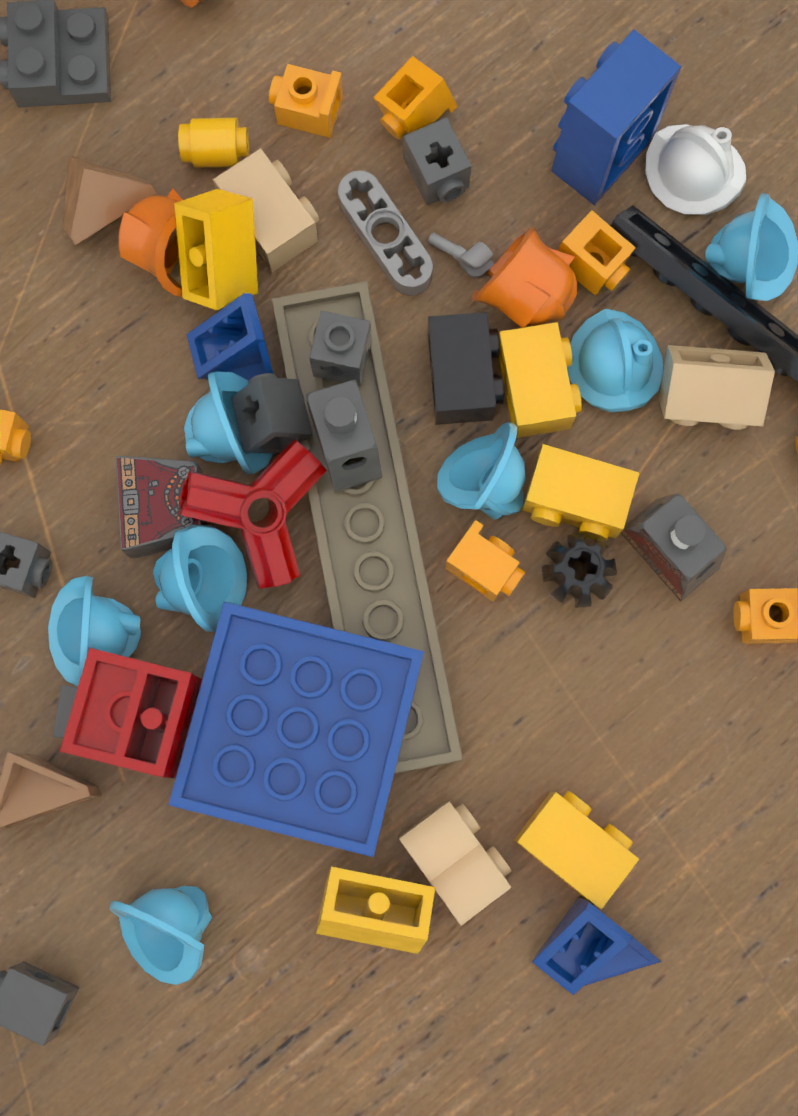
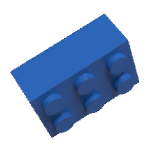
M634 29L620 45L615 41L612 42L600 56L596 64L597 70L588 80L584 77L579 78L570 88L564 99L567 109L558 124L561 134L553 146V151L556 154L552 172L595 206L651 143L682 66Z

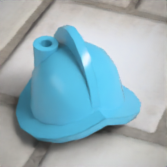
M762 193L759 196L756 209L737 215L714 236L711 244L706 249V261L726 279L732 282L746 283V298L769 301L780 296L793 280L798 265V240L794 225L784 208L772 200L769 194Z
M604 309L588 318L573 335L570 343L572 366L567 367L568 376L572 384L577 383L581 397L593 407L610 413L630 411L645 406L659 391L663 376L662 354L654 337L638 320L624 312Z
M233 372L209 373L210 391L201 397L189 411L184 426L187 453L192 458L200 457L209 462L226 463L237 460L247 475L255 474L267 466L274 453L244 452L231 397L246 387L248 380Z
M510 422L502 424L494 434L478 437L458 447L445 459L438 472L437 491L446 503L460 509H480L494 520L502 515H513L520 511L523 506L522 489L526 481L525 462L514 445L517 436V426Z
M191 525L174 533L172 549H169L156 561L153 570L155 583L160 589L155 601L157 608L191 615L195 622L207 632H216L223 602L241 606L246 595L247 569L243 554L228 534L211 525Z
M89 576L73 578L60 589L52 605L48 625L49 649L55 666L67 682L76 686L79 685L89 648L129 657L137 649L141 637L140 617L134 615L127 606L114 599L94 596L92 592L93 577Z
M181 886L174 889L161 888L148 891L128 905L119 901H111L109 909L119 917L123 939L131 955L145 972L160 982L173 985L189 981L195 976L202 965L204 944L199 941L212 919L208 900L203 891L193 886Z

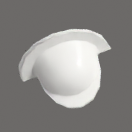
M684 124L667 126L656 132L646 152L645 174L652 193L666 207L682 214L709 215L729 206L740 196L746 183L745 164L738 151L731 145V131L725 127L715 130L705 125L692 126Z

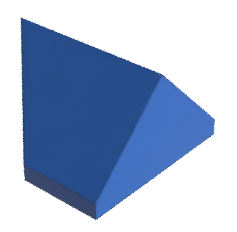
M243 293L186 334L198 379L208 380V374L212 372H233L248 381L260 374H274L253 295L250 293Z
M578 897L532 961V963L572 995L583 986L662 962L633 936L581 897Z

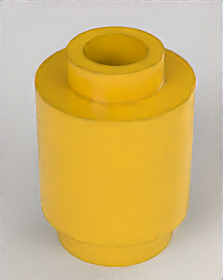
M237 117L192 118L190 123L179 125L178 142L182 163H193L194 168L232 167L241 161V157L249 156L248 128L240 127Z

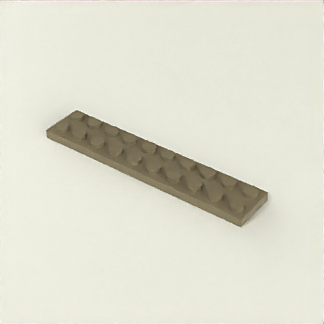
M367 281L272 298L287 379L299 380L312 430V435L300 442V444L309 450L327 470L310 488L308 495L333 628L424 651L394 774L462 761L463 758ZM321 311L369 320L371 323L372 342L362 384L358 388L377 444L382 478L338 492L334 491L306 399V394L341 384V382L313 377L309 357ZM364 457L352 458L346 461L343 465H352L358 463L361 460H363Z

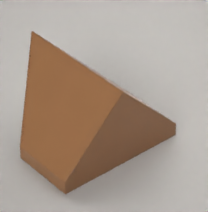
M68 155L63 229L72 242L77 245L121 217L124 212H129L134 204L141 199L154 196L157 193L153 186L141 177Z
M7 752L0 775V830H5L100 797L102 795L99 786L37 755Z

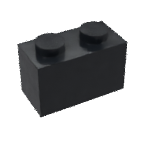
M487 312L429 316L427 334L435 425L493 421L496 405L504 403L502 376L493 375L492 358H499L497 328L489 329Z

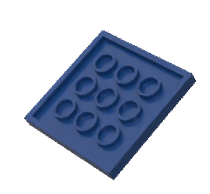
M223 602L168 805L374 857L424 651Z

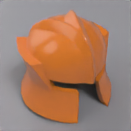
M172 188L168 196L154 195L143 198L135 203L129 212H124L119 230L120 257L153 274L165 290L175 296L182 297L181 285L170 276L174 266L179 261L174 203L183 200Z
M531 227L519 236L489 269L487 275L491 279L480 291H474L471 300L485 303L500 310L522 328H525L526 325L537 326L560 321L565 317V312L571 307L577 295V279L569 266L575 256L547 247L541 241L535 228Z

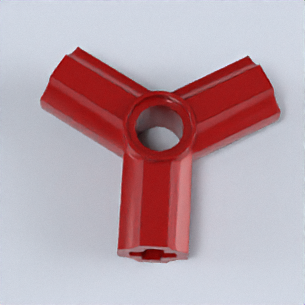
M293 440L251 485L188 471L182 486L178 513L181 516L241 529L257 587L260 589L278 587L290 583L300 576L285 522L286 514L327 470L309 450L298 441ZM266 498L269 504L267 515L258 522H250L248 517L250 504L256 499Z

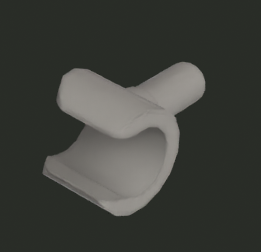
M434 232L428 239L429 244L458 260L464 272L471 278L482 276L494 265L490 260L493 257V253L483 242H477L466 251L462 246H458Z

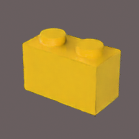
M215 189L174 203L182 298L214 310H219L243 293L257 294L258 280L253 198Z
M558 322L500 331L498 336V360L510 423L517 426L516 438L571 429L576 413H580L582 410V403L577 383L570 384L567 367L572 366L571 345L568 337L561 338Z
M543 444L535 464L522 511L532 513L531 519L546 526L559 527L560 522L578 527V533H584V537L595 540L599 538L601 541H607L608 536L616 539L624 529L639 472Z
M567 790L563 797L557 792H550L514 838V841L592 905L602 910L639 861V858L628 850L633 842L613 825L608 823L602 829L587 816L592 809Z
M331 866L325 883L316 934L418 954L428 940L435 887Z

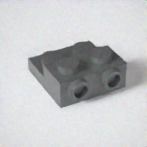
M54 0L7 2V16L0 17V40L4 47H8V59L0 60V82L3 89H9L18 107L111 102L109 17L105 7L58 10Z

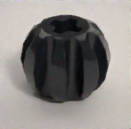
M584 533L567 535L569 548L555 541L547 550L546 556L553 560L556 565L542 566L543 582L555 581L559 586L550 594L561 603H563L566 594H571L575 598V608L591 606L590 592L599 599L604 600L613 589V585L603 576L617 575L615 559L605 560L601 556V553L608 546L599 538L595 539L592 546H588L584 543ZM576 561L584 564L583 572L587 575L582 581L574 578L575 570L571 567Z

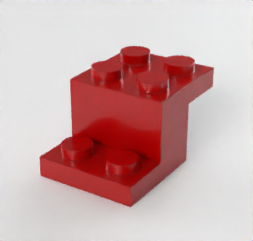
M89 648L60 752L162 778L176 779L202 679L189 672Z

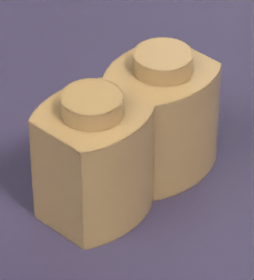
M446 801L401 834L398 839L430 884L435 887V891L457 922L462 926L511 888L505 876L512 871L494 846L485 851L478 842L474 833L481 828L465 805L462 803L457 808H454L450 801Z

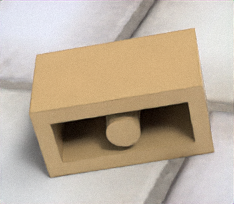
M261 148L213 179L216 189L253 198L256 252L271 272H274L318 242L316 223L319 221V217L314 207L305 196L300 199L296 197L289 187L292 185V180L279 160L271 163Z
M668 345L659 393V403L664 419H670L672 422L684 426H693L699 422L719 423L725 428L734 430L745 429L747 425L763 426L775 374L765 352Z

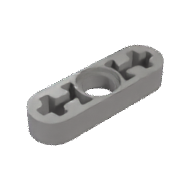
M366 171L348 173L340 181L338 187L339 205L342 212L398 292L404 295H418L424 292L432 281L433 263L430 255L377 178ZM357 188L361 193L368 191V204L373 211L368 217L367 209L358 198L352 200L351 191ZM390 223L398 229L399 235L393 242L383 244L373 238L372 231L378 224ZM403 248L404 257L411 267L421 266L419 278L414 279L410 274L401 276L403 274V263L397 254Z

